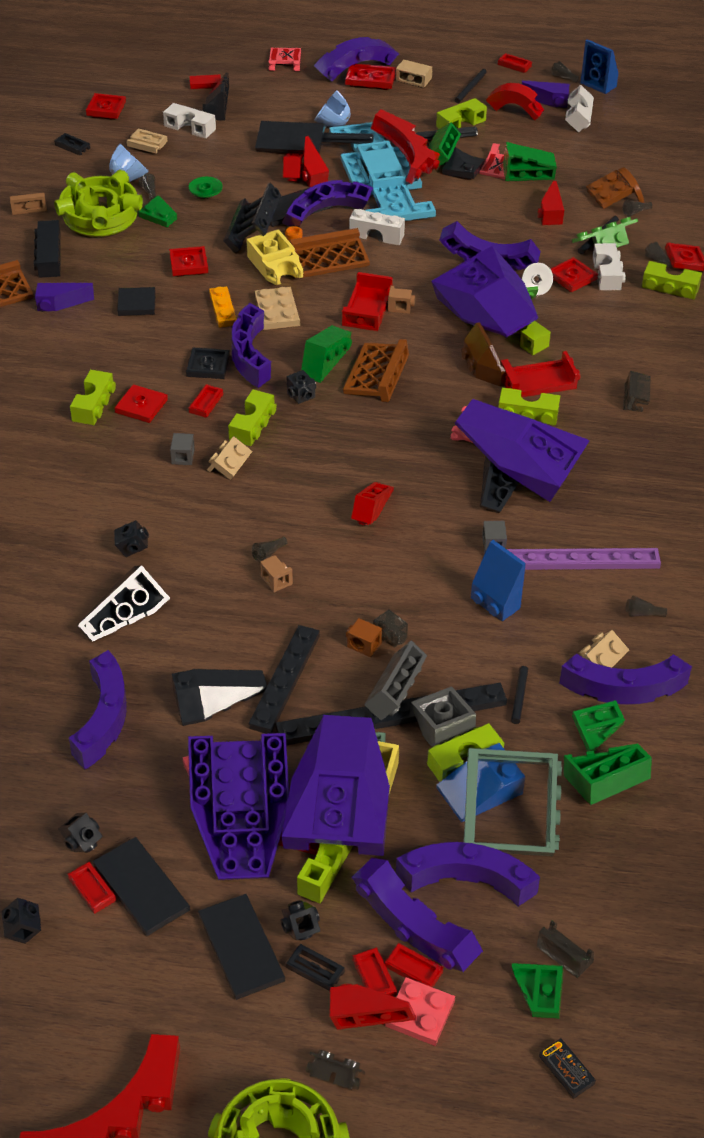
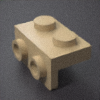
M233 436L229 442L225 440L218 448L220 453H215L208 461L211 465L207 471L211 472L215 467L231 480L252 451Z
M610 630L605 634L603 632L597 634L592 639L594 643L591 646L589 644L585 646L579 654L591 662L612 668L629 649L615 632Z

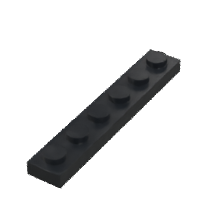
M298 625L249 721V729L272 734L276 722H278L320 637V630Z

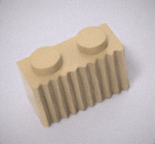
M403 59L396 68L397 82H405L424 88L432 79V66Z

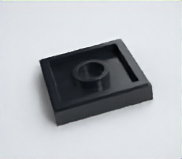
M155 287L119 288L118 316L155 315Z
M192 347L186 376L225 379L230 350Z

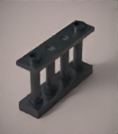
M271 182L268 183L261 198L253 203H249L246 198L239 202L223 240L234 253L240 251L244 239L257 230L262 236L266 235L281 198L279 190Z

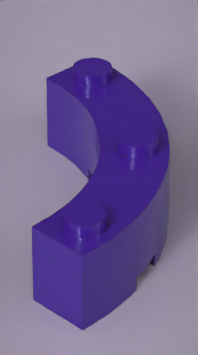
M360 37L337 45L336 49L324 54L314 66L333 82L342 71L351 65L366 60H377L390 66L399 53L380 39Z
M343 180L317 184L304 191L302 195L294 200L282 224L289 227H300L310 214L328 206H349L363 210L373 187L355 181L353 183L342 182Z
M458 221L444 227L439 239L451 253L464 258V261L493 246L511 268H517V270L526 269L529 265L538 263L541 253L532 239L514 244L492 243L474 236Z
M249 303L240 311L237 320L233 323L232 358L239 373L248 382L259 388L271 379V361L264 357L257 349L255 350L252 345L255 336L264 329V310Z
M109 650L89 661L92 679L101 692L100 700L90 720L78 732L69 737L71 754L84 770L95 764L106 754V749L113 741L117 740L125 722L127 701L123 675L118 662Z
M576 654L562 665L559 684L581 696L587 694L597 697V701L600 702L617 701V704L625 705L653 702L655 698L664 695L668 697L688 684L692 666L673 654L668 659L649 667L617 669L596 664Z
M464 842L432 844L410 851L396 860V874L411 893L426 885L439 882V879L454 878L459 881L474 883L481 881L494 886L496 891L513 901L518 907L538 894L539 875L513 856L484 845Z
M371 858L352 876L353 881L357 885V892L363 898H366L374 910L395 931L396 936L401 941L409 942L423 954L441 963L445 968L464 972L483 952L472 930L464 929L449 921L446 924L441 923L436 919V914L418 898L411 899L402 889L405 884L397 876L388 860Z

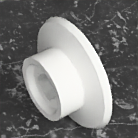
M533 263L525 269L522 280L526 287L538 286L537 295H542L551 288L553 274L547 265ZM538 276L539 281L535 282L533 280L534 277Z

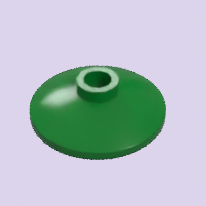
M199 177L189 183V191L198 197H212L219 194L223 189L222 182L214 177Z

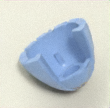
M337 90L314 119L315 122L323 123L327 127L344 126L348 122L351 114L350 108L344 97Z
M121 144L117 146L109 164L112 175L119 169L124 170L129 176V182L149 172Z

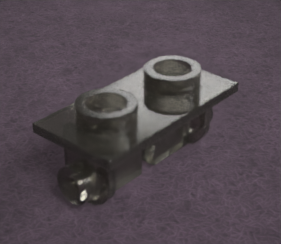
M320 1049L318 1054L309 1053V1055L315 1058L314 1062L309 1061L306 1067V1072L310 1073V1077L329 1082L333 1072L336 1073L333 1084L351 1091L353 1088L359 1089L361 1079L357 1078L358 1073L365 1075V1071L359 1069L360 1063L347 1058L344 1059L343 1063L333 1060L334 1054Z

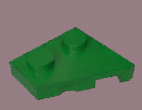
M158 195L138 211L140 218L167 228L177 220V213Z
M617 701L573 711L572 718L587 751H595L625 721Z
M512 963L513 974L532 1017L560 1019L563 966Z

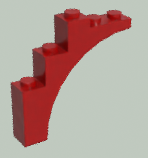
M381 109L375 114L371 130L390 140L405 155L410 167L406 182L412 184L416 179L419 180L422 173L430 174L433 170H437L440 164L438 160L440 154L426 146L428 139L414 132L416 125Z
M151 1034L146 1055L137 1073L125 1089L105 1107L89 1117L70 1125L45 1131H24L20 1133L19 1138H139L144 1109L152 1112L172 1111L180 1055L179 1036Z

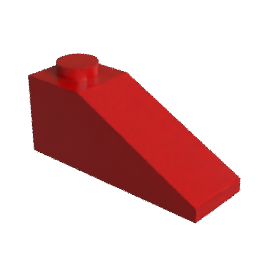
M306 136L302 179L304 182L306 181L309 187L328 182L329 169L309 136Z
M288 153L284 156L283 177L287 178V181H297V178L301 177L304 154Z
M557 181L552 182L541 201V208H538L537 214L538 218H541L542 225H563L564 206Z
M374 482L356 494L351 519L357 520V523L361 525L372 524L378 519L394 487Z
M342 984L338 987H330V1018L337 1030L416 1020V1015L408 1001L358 984Z

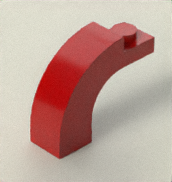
M519 83L500 85L486 99L496 112L502 106L513 103L521 106L534 120L538 119L544 111L541 104L535 100L538 94L531 88Z

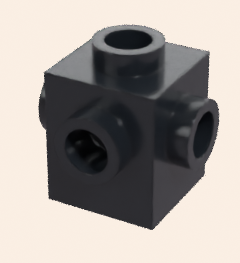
M304 370L286 376L287 392L298 404L315 398L316 382Z
M137 520L114 530L115 546L125 557L148 548L149 533Z
M76 813L58 828L65 838L64 844L69 850L74 852L88 853L98 845L97 841L103 837L99 831L98 823L93 818H90L87 813Z
M17 898L2 910L4 938L26 944L41 931L38 904Z
M297 900L288 904V908L282 910L284 918L280 921L283 931L295 940H305L312 937L313 934L320 932L318 911L316 907H313L306 901Z

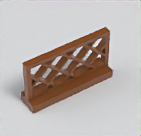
M358 228L290 240L298 256L308 255L305 259L299 257L302 268L305 265L312 268V270L308 271L303 270L302 278L370 266V261L360 240ZM358 246V248H357L356 250H354V249H352V248H350V247ZM341 249V251H340L339 253H337V252H335V251H333V250ZM346 251L353 255L349 258L344 256L343 253ZM319 252H325L322 256L316 254ZM329 254L336 258L332 261L326 257ZM358 256L364 261H356L354 258ZM312 257L319 261L315 264L309 260ZM341 259L346 261V264H339L337 261ZM324 262L328 264L329 267L324 268L320 266V264Z
M19 261L1 264L0 283H3L0 288V296L5 294L9 297L7 299L0 298V307L34 298L33 292L21 271ZM20 278L18 283L11 281ZM7 285L15 287L13 291L6 290L5 288ZM22 289L27 291V293L18 294L17 291Z
M399 339L398 344L364 343L343 388L344 394L381 396V402H389L409 356L407 340ZM368 350H376L369 354L367 353ZM387 351H394L387 355L385 354ZM376 356H382L381 358H378L376 360L373 359ZM370 361V363L362 365L363 362ZM386 361L388 362V364H386V365H383V366L380 365V364L383 363V362H386ZM373 367H376V368H377V369L372 370V371H370V372L368 371V369H370V368H373ZM359 373H365L364 375H361L359 377L356 376ZM380 373L383 374L382 376H380V377H378V378H375V377H374L375 375H378V374H380ZM369 378L371 379V381H369V382H367V383H365V384L362 382V381L367 380V379H369ZM356 384H359V385H360V386H358V387H356V388H352V387H351V386H354V385H356ZM374 385L378 386L377 389H369Z

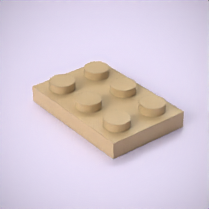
M291 287L255 291L257 307L264 310L263 330L300 326V319Z

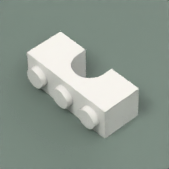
M581 85L569 94L568 104L571 108L566 111L565 120L578 132L586 129L591 123L594 99Z
M176 103L171 104L163 112L165 127L179 130L183 126H192V135L205 139L216 130L215 115Z
M354 209L349 219V229L358 228L360 238L362 239L367 238L371 229H376L381 232L384 243L400 245L404 237L405 218Z
M616 243L594 244L593 263L595 269H599L597 279L599 290H621L622 283H625V272H622L623 262L620 261V251H617Z

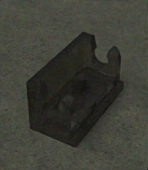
M630 371L624 384L623 410L627 411L628 409L642 412L643 407H638L636 404H649L651 376Z
M551 920L548 930L543 927L539 931L537 947L578 979L594 962V952L588 949L586 953L556 930L557 923Z

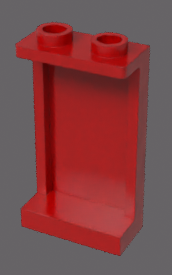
M358 272L357 282L348 306L343 307L342 326L378 331L388 305L393 278Z
M563 351L562 358L555 361L512 367L508 359L501 360L500 362L505 370V388L522 390L521 397L577 389V383L580 380V372L575 368L573 358L569 356L567 351Z

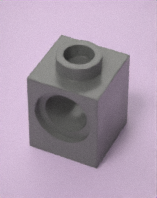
M173 434L170 449L172 464L192 465L195 451L194 434Z
M505 521L483 522L482 539L484 554L492 540L506 548Z

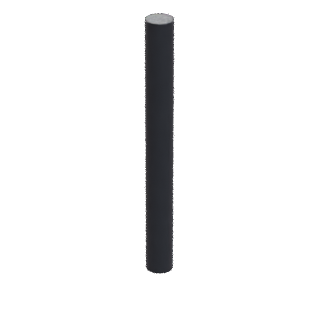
M482 69L455 98L456 103H460L486 75V69Z
M613 216L607 223H605L602 226V229L607 228L606 224L612 222L617 223L619 221V218L617 216ZM592 237L578 249L579 254H584L594 244Z

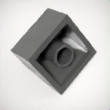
M452 686L411 702L422 735L431 747L438 744L441 745L452 740L455 736H461L476 728V713Z

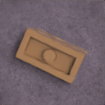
M44 193L10 196L12 215L47 211Z

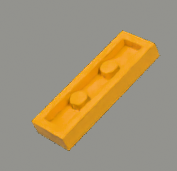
M228 287L209 289L218 327L233 326L237 319Z

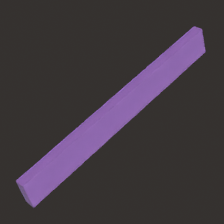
M658 548L507 549L526 563L525 570L660 569L661 566Z

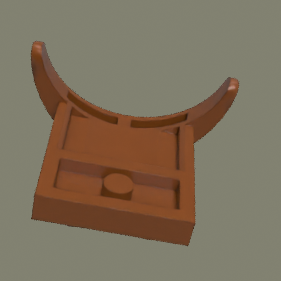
M624 167L586 186L589 194L603 209L632 193H635L640 205L645 203L639 184L631 172Z

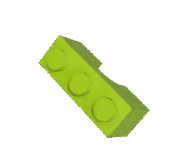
M474 98L437 112L436 127L441 129L452 122L456 128H461V122H469L473 126L486 121L487 106Z
M649 261L644 272L642 288L695 300L700 287L701 272L684 269L680 275H671L666 272V264Z
M536 321L514 333L521 334L520 347L532 356L549 347L551 332Z
M90 369L84 380L85 395L76 394L70 405L73 422L95 425L97 419L102 416L104 406L108 405L111 393H114L116 383L113 382L112 373Z
M502 388L499 408L544 424L556 425L561 395L541 393L537 401L529 402L521 397L522 390Z
M257 390L251 391L245 400V415L236 413L228 425L229 441L234 436L244 445L252 446L254 441L258 440L261 430L267 426L269 418L276 412L277 405L274 401V395Z
M488 723L482 727H476L461 736H455L452 740L441 745L433 746L428 750L427 765L439 782H441L464 763L462 758L468 757L469 748L486 749L497 743H500L504 748V742Z
M320 843L316 858L314 860L308 858L297 877L298 895L321 904L353 846Z

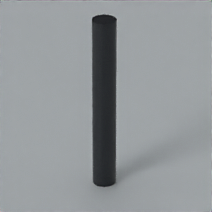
M526 666L519 668L511 717L513 724H519L521 720L528 667Z

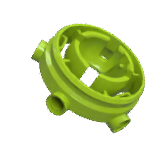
M119 169L112 176H93L83 178L73 172L67 176V187L62 191L60 199L54 201L58 216L62 215L65 224L73 231L85 236L103 237L120 233L130 227L137 217V210L140 211L142 209L143 197L137 194L135 188L128 183L129 176L124 170ZM99 197H107V208L100 206Z
M286 1078L261 1081L240 1091L227 1104L222 1114L216 1113L208 1131V1138H259L256 1127L269 1120L274 1128L288 1129L295 1133L298 1138H320V1134L321 1138H350L346 1122L338 1123L333 1109L321 1094L303 1083ZM300 1100H302V1101H304V1102H307L308 1104L312 1105L311 1108L309 1109V1108H308L303 1102H301ZM247 1105H249V1107L241 1116V1110ZM319 1113L322 1114L320 1115V1133L318 1123L315 1119Z

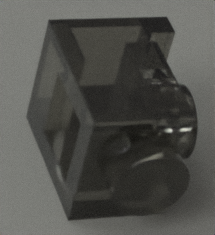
M390 609L373 620L374 625L382 628V640L384 642H388L395 648L406 641L408 623Z

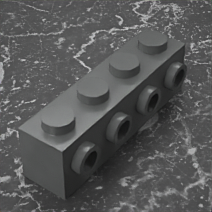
M412 640L409 641L393 655L364 705L380 720L384 719L387 715L393 716L399 710L401 701L407 696L408 689L415 682L414 679L421 671V666L428 655Z

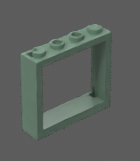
M469 748L464 843L484 845L509 854L553 856L555 850H559L560 836L555 835L556 825H560V810H556V800H561V785H557V776H561L562 767L561 761H558V754ZM478 761L548 765L545 846L474 842Z

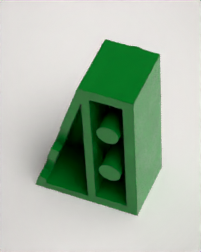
M506 142L503 160L505 181L555 180L557 165L554 153Z
M331 325L306 340L301 370H304L316 382L321 383L352 345V332Z
M638 743L608 748V752L595 754L593 750L587 751L584 756L572 757V754L564 755V777L589 805L651 779L652 757Z

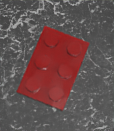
M366 64L351 65L347 72L345 85L392 89L396 67Z

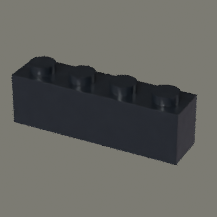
M59 220L38 221L37 228H34V270L38 271L39 278L60 277L61 232Z

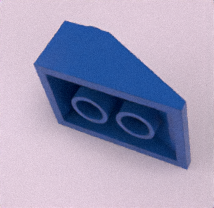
M587 39L585 40L580 83L607 94L617 87L618 68L614 51Z
M492 540L472 582L471 599L489 611L492 616L497 617L503 622L521 607L526 563Z
M500 743L486 748L489 750H505ZM467 761L436 785L438 791L461 822L465 821ZM478 761L476 815L523 794L525 775L515 763Z

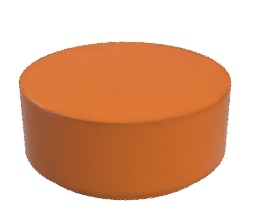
M291 226L285 230V237L288 241L302 238L303 231L300 227Z

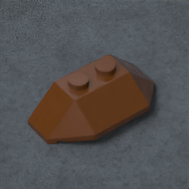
M478 322L464 339V348L461 349L462 357L466 359L468 368L473 372L475 378L497 386H504L505 370L480 322Z

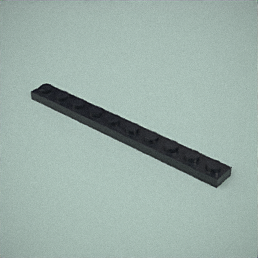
M501 682L455 690L473 711L507 705V698ZM425 696L402 700L399 710L393 716L387 715L382 720L367 707H360L276 722L277 733H286V745L311 741L323 715L372 718L374 729L417 722L411 702Z

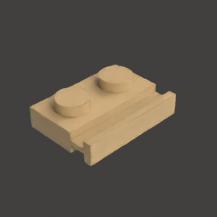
M137 129L130 136V140H127V146L157 153V150H160L168 141L165 135Z

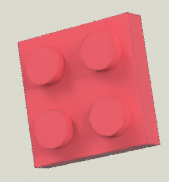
M406 977L396 998L410 1003L416 1015V1020L385 1024V1027L436 1046L454 1005L455 996Z

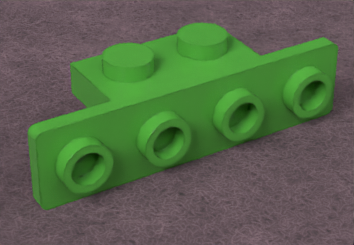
M631 217L621 219L620 224L612 222L606 224L607 228L602 229V226L591 229L592 233L588 234L587 231L579 233L577 238L572 239V242L592 237L594 244L616 243V247L629 244L625 226L638 222V219L631 220Z

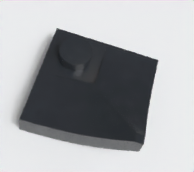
M455 147L450 159L442 168V175L474 179L480 172L485 159L474 157Z

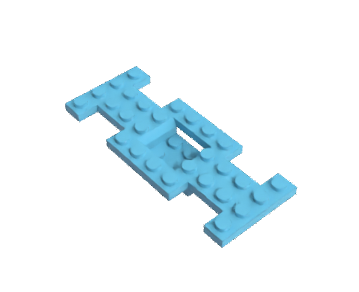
M373 122L329 128V133L373 134L374 136L373 143H350L354 152L341 154V162L350 183L355 181L373 187L370 195L373 194L379 208L365 211L379 212L390 216L395 215L405 218V221L436 216V210L432 201L414 203L409 190L422 188L421 179H416L412 184L406 182L410 170L408 160L398 147H392L390 142L385 141L381 134L371 130ZM363 166H365V167L367 168V170H368V172H369V178H368V176H367V174H366V171H365V169H364Z

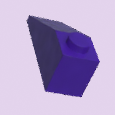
M522 80V85L531 88L538 94L535 97L537 102L551 107L567 108L570 84Z
M37 283L35 294L37 311H58L94 300L93 283Z

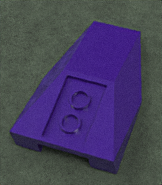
M493 246L431 281L437 299L463 322L471 325L480 322L483 329L508 337L538 319L524 281Z
M475 399L470 401L455 422V425L499 470L549 502L559 490L590 441Z
M323 715L291 780L281 836L284 849L309 851V843L358 846V854L384 856L390 785L372 718Z
M286 733L261 734L260 741L213 742V736H188L190 808L218 880L269 878L284 825L289 797Z

